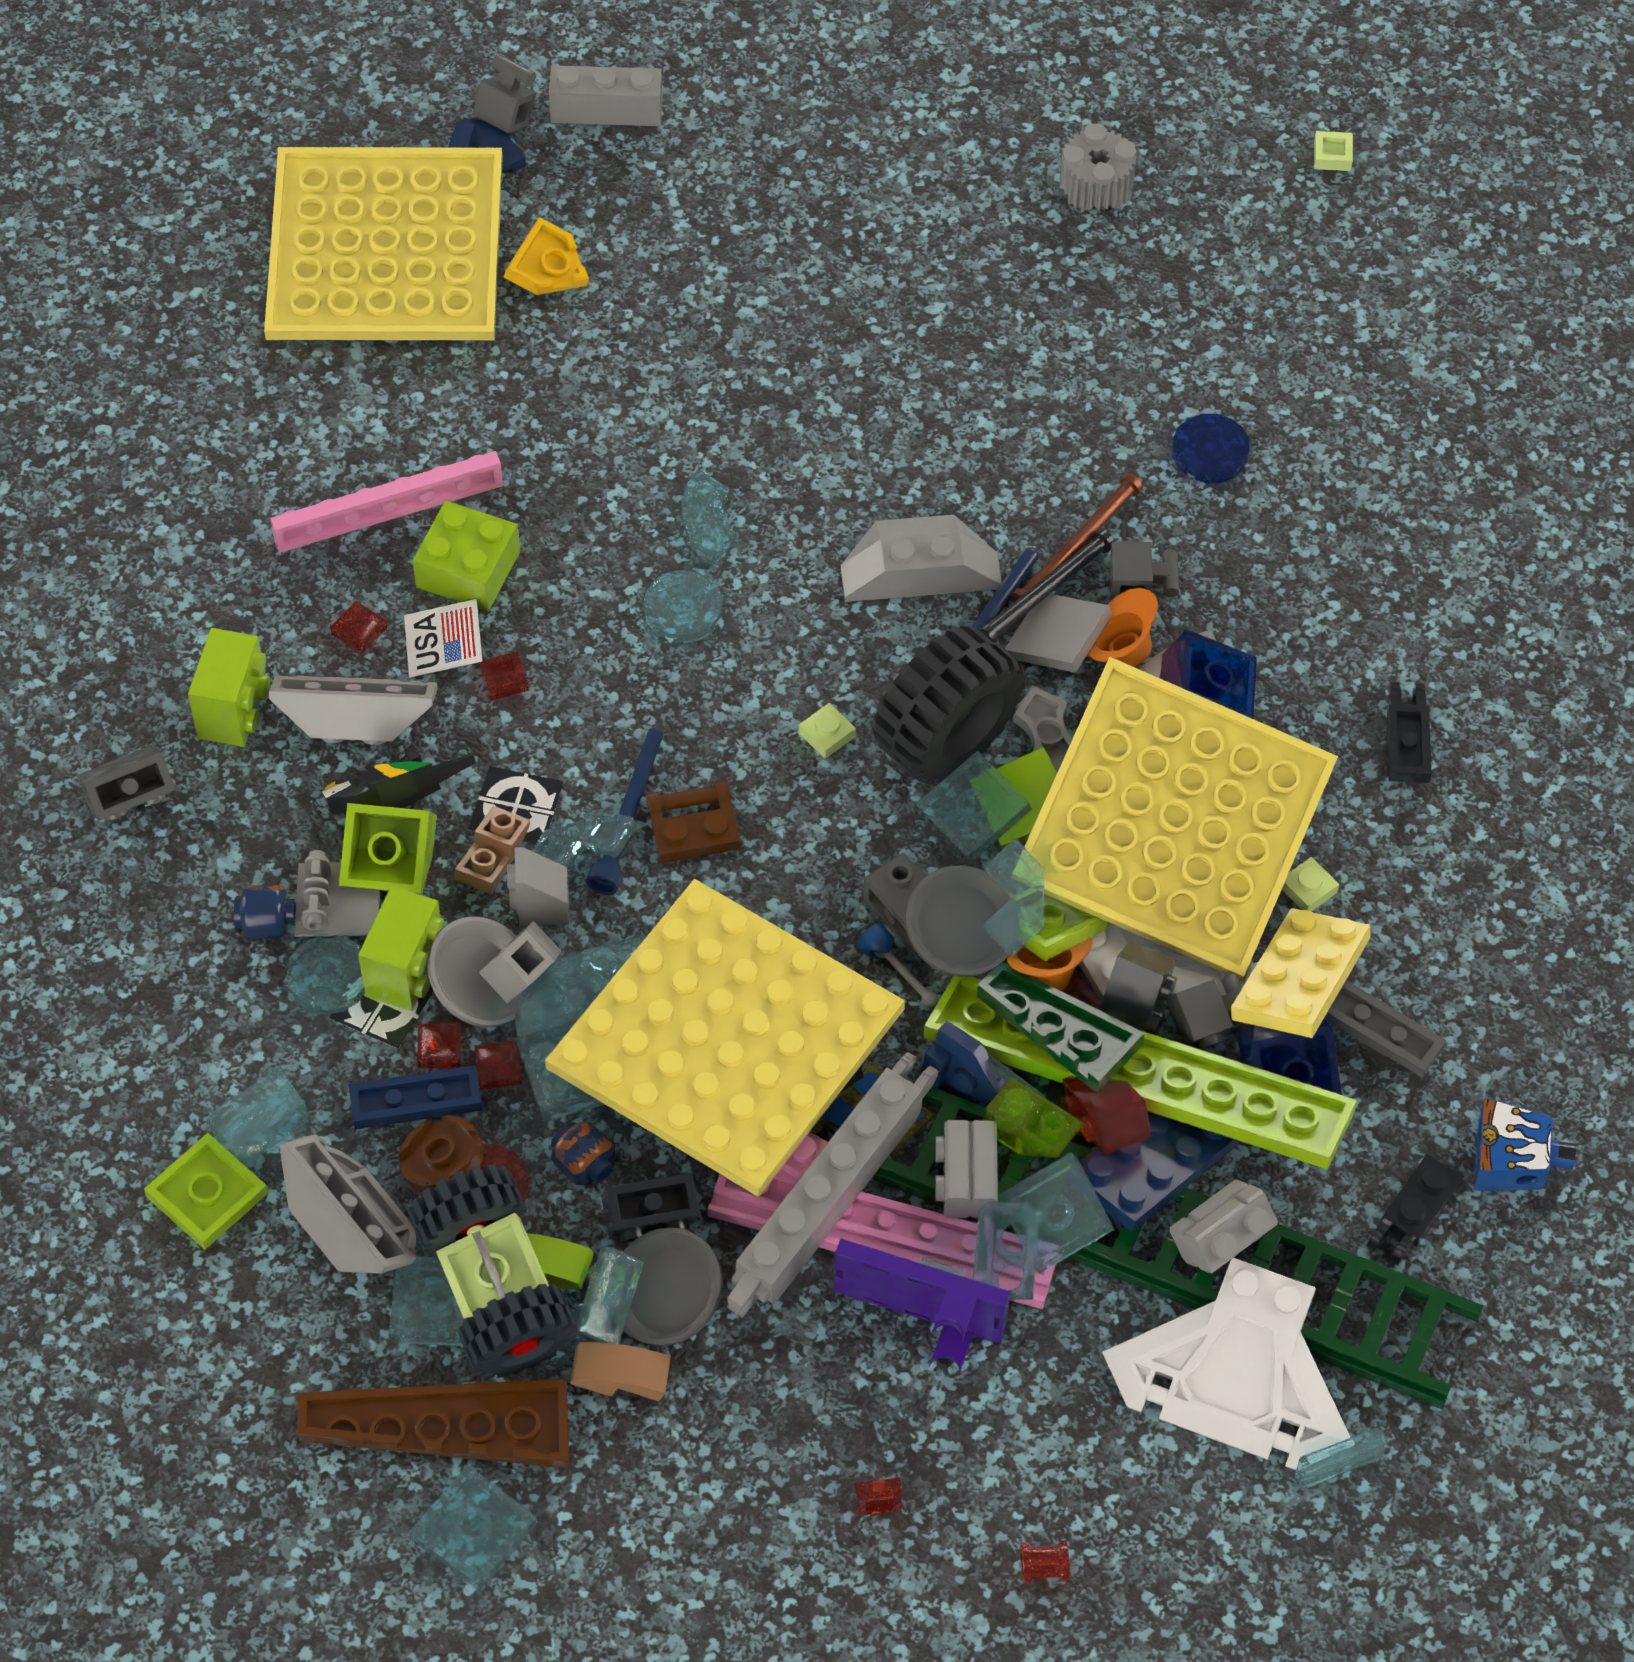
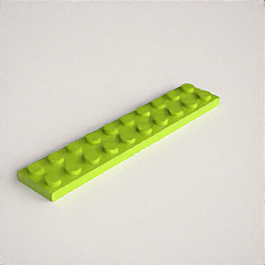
M953 976L924 1025L923 1038L936 1041L938 1029L946 1021L951 1022L981 1042L990 1056V1060L1097 1094L977 997V986L981 979ZM1144 1032L1143 1046L1097 1094L1327 1170L1352 1120L1357 1103L1355 1099Z

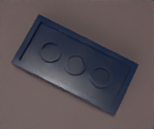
M1143 1110L1073 1166L1068 1172L1066 1182L1133 1232L1241 1143V1141Z

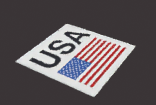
M477 599L404 615L409 678L482 662Z

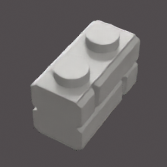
M948 1120L944 1124V1136L935 1137V1162H944V1175H936L935 1201L944 1202V1216L947 1218H967L972 1216V1218L993 1219L996 1217L998 1204L997 1123L974 1120L973 1122L968 1120Z
M1235 1179L1191 1211L1187 1218L1183 1217L1172 1225L1169 1231L1185 1262L1212 1274L1278 1225V1221L1262 1189L1253 1185L1248 1186L1247 1183Z

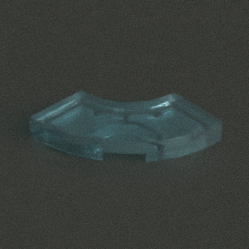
M698 469L691 477L684 491L682 520L686 537L692 548L704 561L713 566L735 543L736 532L726 524L722 514V507L729 497V488Z

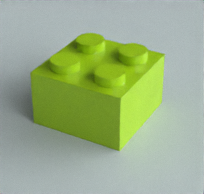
M445 500L412 560L416 588L457 602L477 599V608L489 612L520 554L518 524Z
M216 628L210 629L188 692L198 739L245 747L249 733H255L259 722L258 706L260 700H266L270 690V676L265 674L266 654L261 653L258 636Z
M390 887L358 954L366 997L413 1011L419 997L425 998L431 984L427 970L429 949L438 933L444 928V919L440 917L438 900L397 887Z

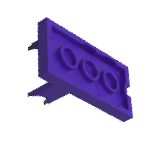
M840 1238L835 1252L834 1269H837L834 1276V1292L935 1323L932 1333L938 1327L943 1326L930 1365L939 1358H948L957 1364L960 1375L973 1336L1001 1344L1007 1326L1010 1291Z

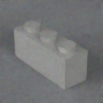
M551 65L549 84L551 123L661 126L663 101L662 69Z

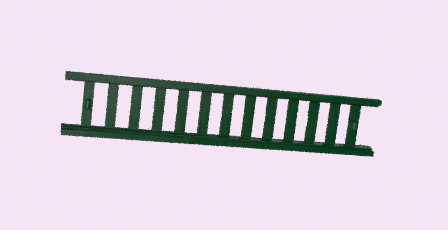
M931 1087L922 1099L926 1103L939 1107L940 1111L913 1166L910 1167L886 1158L873 1175V1180L944 1208V1202L935 1201V1177L929 1175L935 1164V1137L944 1136L945 1122L956 1120L958 1115L972 1121H994L997 1123V1131L1017 1138L1020 1141L998 1185L996 1217L992 1219L968 1216L967 1218L995 1229L1061 1246L1060 1255L1195 1310L1217 1299L1219 1291L1213 1289L1212 1286L1220 1268L1212 1274L1199 1269L1194 1281L1171 1272L1179 1250L1170 1231L1161 1246L1154 1264L1130 1255L1144 1223L1133 1232L1123 1226L1113 1248L1090 1239L1103 1211L1090 1199H1087L1072 1232L1049 1223L1068 1182L1066 1180L1069 1170L1093 1150L943 1090H935ZM1037 1147L1059 1155V1159L1031 1216L1009 1206ZM1186 1187L1172 1199V1201L1180 1203L1172 1225L1183 1217L1187 1218L1191 1211L1210 1197ZM1280 1224L1261 1237L1250 1263L1252 1265L1268 1270L1280 1243L1303 1252L1292 1277L1293 1280L1309 1285L1320 1260L1344 1269L1319 1330L1317 1331L1304 1325L1301 1329V1334L1313 1358L1443 1410L1452 1385L1421 1373L1419 1369L1443 1310L1446 1309L1478 1322L1483 1305ZM1363 1276L1385 1285V1288L1359 1348L1335 1337L1360 1277ZM1403 1292L1427 1303L1401 1365L1381 1357L1377 1353Z

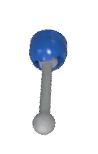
M882 923L874 924L861 935L856 945L865 955L877 960L886 958L922 996L921 1000L924 1006L931 1008L938 1003L937 994L933 991H927L891 952L893 937Z

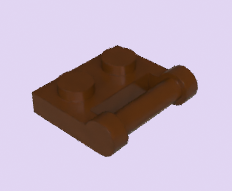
M727 780L716 781L714 786L688 791L659 795V792L646 794L648 813L660 863L741 849ZM713 802L718 804V809L669 818H664L662 812Z

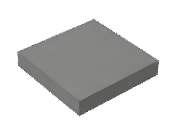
M1050 594L1028 612L1005 650L1017 661L1076 673L1113 614L1109 605Z

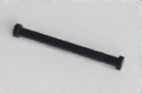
M1099 529L1092 535V541L988 624L982 623L977 628L982 629L997 642V636L1099 554L1111 551L1112 542H1115L1113 536L1108 531Z

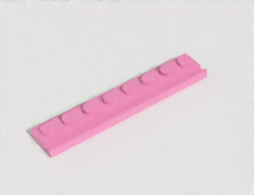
M780 1169L762 1194L757 1197L719 1174L713 1198L707 1209L708 1217L760 1231L799 1179ZM860 1192L819 1246L820 1248L836 1252L840 1238L1008 1290L1010 1291V1301L1039 1309L1044 1308L1061 1247L963 1219L947 1218L941 1213L865 1192Z

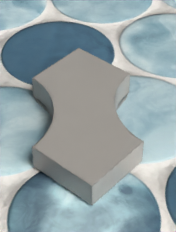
M1032 685L1016 709L1013 723L1020 726L1028 734L1033 744V751L1042 747L1045 748L1058 773L1073 739L1067 732L1063 720L1068 702Z

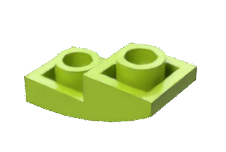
M527 1233L548 1285H557L561 1289H581L594 1255L593 1251L588 1247L566 1240Z

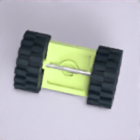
M487 1165L482 1170L480 1166L471 1168L468 1173L463 1174V1171L453 1174L454 1178L449 1180L444 1178L436 1182L437 1186L435 1188L425 1189L421 1192L423 1197H416L412 1202L413 1206L409 1207L408 1212L424 1253L429 1258L434 1256V1259L440 1260L463 1315V1326L459 1327L458 1335L474 1373L478 1377L484 1376L485 1379H491L495 1375L498 1378L506 1377L510 1372H513L515 1375L522 1372L526 1367L540 1365V1361L545 1358L550 1360L557 1355L556 1351L565 1350L569 1346L568 1342L575 1340L578 1327L561 1288L553 1284L548 1285L522 1224L526 1218L524 1214L527 1213V1209L510 1170H507L502 1165L497 1168L495 1165Z

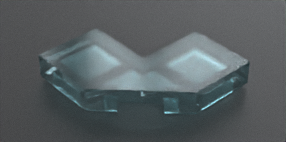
M598 808L583 814L584 819L565 827L559 824L546 829L532 849V852L567 867L568 873L583 848L617 858L637 826L632 817Z
M1016 838L984 867V870L1011 899L984 923L983 928L1011 957L1033 939L1044 926L1045 868Z

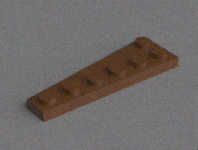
M547 1379L298 1393L297 1434L301 1442L570 1468L567 1380Z

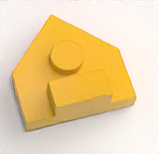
M540 217L505 270L503 277L535 295L587 286L589 281L586 269L578 257L573 235Z

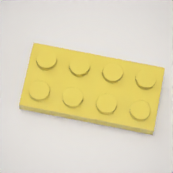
M1291 908L1232 1004V1020L1313 1038L1370 939V925L1346 918L1317 914L1309 910Z

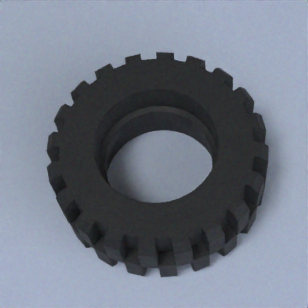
M974 626L951 628L943 636L938 635L933 638L925 648H920L914 654L915 657L908 664L905 663L898 671L899 675L896 679L889 683L885 689L886 694L884 698H881L877 705L878 712L873 716L872 729L875 742L914 779L920 782H942L946 777L952 778L963 767H968L975 762V758L984 753L991 746L990 743L1004 731V726L1017 711L1016 706L1021 702L1024 695L1022 689L1025 688L1026 680L1021 663L982 629Z

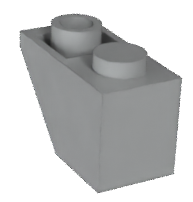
M515 847V864H507V887L509 889L510 910H518L519 926H528L532 921L537 925L569 924L567 867L524 847Z
M532 921L479 971V974L508 1003L532 984L557 959L562 951Z

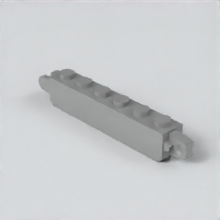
M906 1052L892 1070L886 1068L737 1259L736 1272L731 1279V1282L736 1284V1286L727 1297V1307L729 1310L743 1318L758 1299L763 1303L767 1300L771 1303L778 1301L916 1121L922 1109V1099L934 1084L939 1073L938 1070L928 1066L913 1084L906 1077L913 1070L917 1058Z

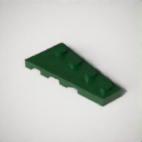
M1004 962L993 968L978 983L977 997L1097 1094L1143 1046L1144 1032L1030 975L1020 973Z

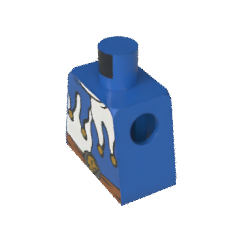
M1484 1098L1478 1118L1474 1190H1539L1544 1188L1550 1166L1567 1169L1574 1168L1576 1143L1552 1140L1553 1119L1549 1115L1494 1099Z

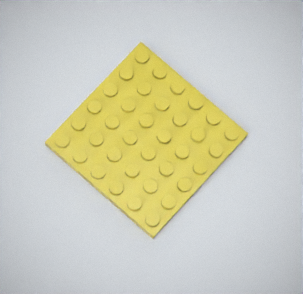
M278 147L264 328L266 340H495L502 148Z
M1109 657L1010 879L1227 975L1236 973L1238 979L1242 981L1338 756Z
M694 879L545 1059V1065L547 1070L759 1197L904 1011L905 1000Z

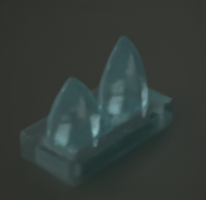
M601 1247L597 1262L587 1271L590 1284L585 1300L571 1311L579 1333L601 1343L619 1344L644 1262L613 1247Z

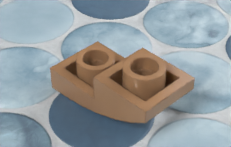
M493 806L475 830L474 843L455 868L454 880L492 895L507 871V864L512 863L515 857V847H520L530 826V820Z
M579 1342L575 1349L570 1384L612 1397L617 1389H621L660 1401L666 1393L671 1356L627 1345Z

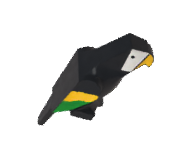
M412 746L405 749V756L397 762L376 765L368 769L365 774L344 783L337 784L334 781L328 784L322 793L331 814L347 812V803L404 808L440 790L439 783L475 764L476 760L473 753L433 766L432 763L422 762L416 748Z

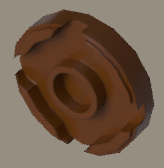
M447 1115L442 1116L443 1120H438L434 1123L430 1119L421 1123L408 1134L400 1147L399 1158L401 1162L399 1167L407 1183L416 1191L423 1192L427 1188H435L437 1186L436 1182L444 1178L449 1180L454 1178L453 1174L463 1171V1174L468 1173L471 1168L480 1166L483 1160L484 1145L476 1127L466 1118Z

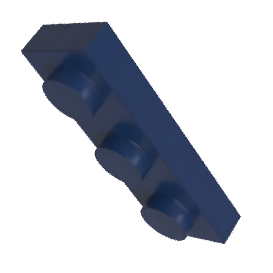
M476 1065L348 1084L355 1130L483 1111Z

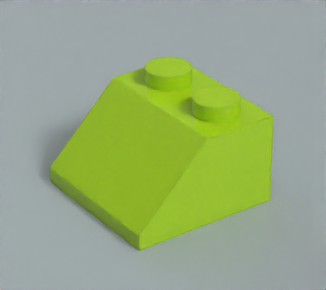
M347 803L339 886L389 891L390 887L393 886L416 894H422L433 857L437 815L425 810Z

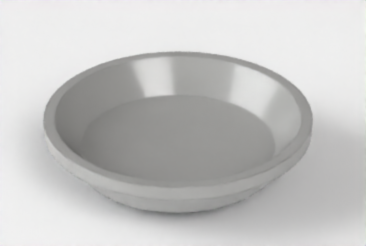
M483 917L461 918L445 926L430 946L427 970L433 991L450 1013L466 1023L479 1027H497L507 1024L526 1009L533 996L535 981L510 1002L506 1003L479 974V971L516 937L504 925Z

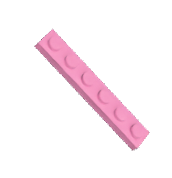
M496 451L484 455H475L464 461L447 466H438L427 472L410 477H401L393 482L373 488H364L356 493L336 499H327L319 504L296 511H286L279 516L270 518L278 552L288 551L442 505L445 500L452 502L502 487L501 462Z

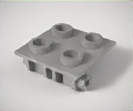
M321 850L311 851L305 859V863H298L295 937L367 936L380 910V890L339 886L341 863H330L329 859L326 858V853Z

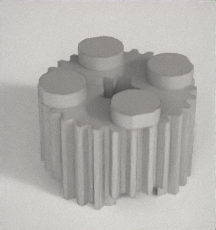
M1099 123L1089 124L1085 127L1084 131H1080V135L1074 134L1073 139L1069 138L1068 144L1065 143L1062 150L1060 171L1061 189H1064V194H1068V204H1074L1075 209L1081 208V212L1091 210L1093 207H1096L1097 210H1100L1101 207L1108 209L1109 205H1111V208H1122V203L1126 204L1127 199L1131 198L1136 168L1135 144L1128 141L1127 138L1122 139V134L1115 135L1113 130L1107 132V129Z

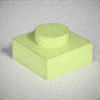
M1316 131L1314 139V169L1351 171L1353 163V133Z
M828 703L799 724V734L826 759L856 737V728L834 706Z
M1310 857L1288 873L1282 891L1301 910L1312 912L1338 893L1339 883Z

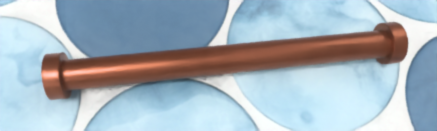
M1125 474L1120 479V486L1040 571L1023 588H1017L1011 594L1013 603L1082 549L1091 540L1092 535L1101 529L1131 496H1137L1143 490L1141 481L1133 474Z

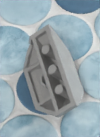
M955 515L875 521L841 564L845 602L998 590L1002 584L997 552Z
M275 675L269 690V699L310 738H322L323 741L328 743L362 740L369 745H379L386 741L392 742L433 705L437 692V682L422 683L409 680Z
M316 1134L282 1144L280 1154L288 1209L338 1272L384 1273L413 1264L416 1259V1231L413 1224L366 1167L342 1151L325 1145L326 1141Z

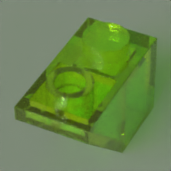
M1013 1077L1007 1081L986 1107L985 1121L997 1123V1140L1020 1155L1058 1158L1083 1126L1082 1121Z

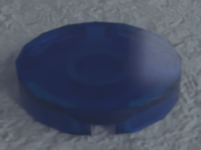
M1200 414L1190 417L1178 426L1173 437L1172 456L1178 469L1184 474L1188 472L1190 475L1195 476V480L1203 483H1221L1233 479L1240 473V469L1246 465L1249 459V437L1245 430L1233 419L1219 414Z

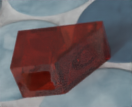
M1075 1076L1062 1079L1065 1097L1061 1098V1104L1067 1119L1070 1122L1076 1121L1084 1138L1088 1142L1093 1141L1104 1155L1152 1136L1145 1100L1127 1081L1111 1079L1097 1094Z

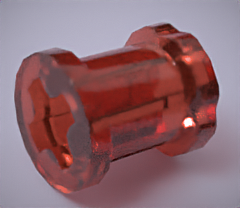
M1060 1540L1057 1545L1030 1547L1028 1542L1020 1543V1567L1023 1584H1030L1032 1579L1059 1577L1062 1582L1069 1581L1070 1561L1067 1540Z

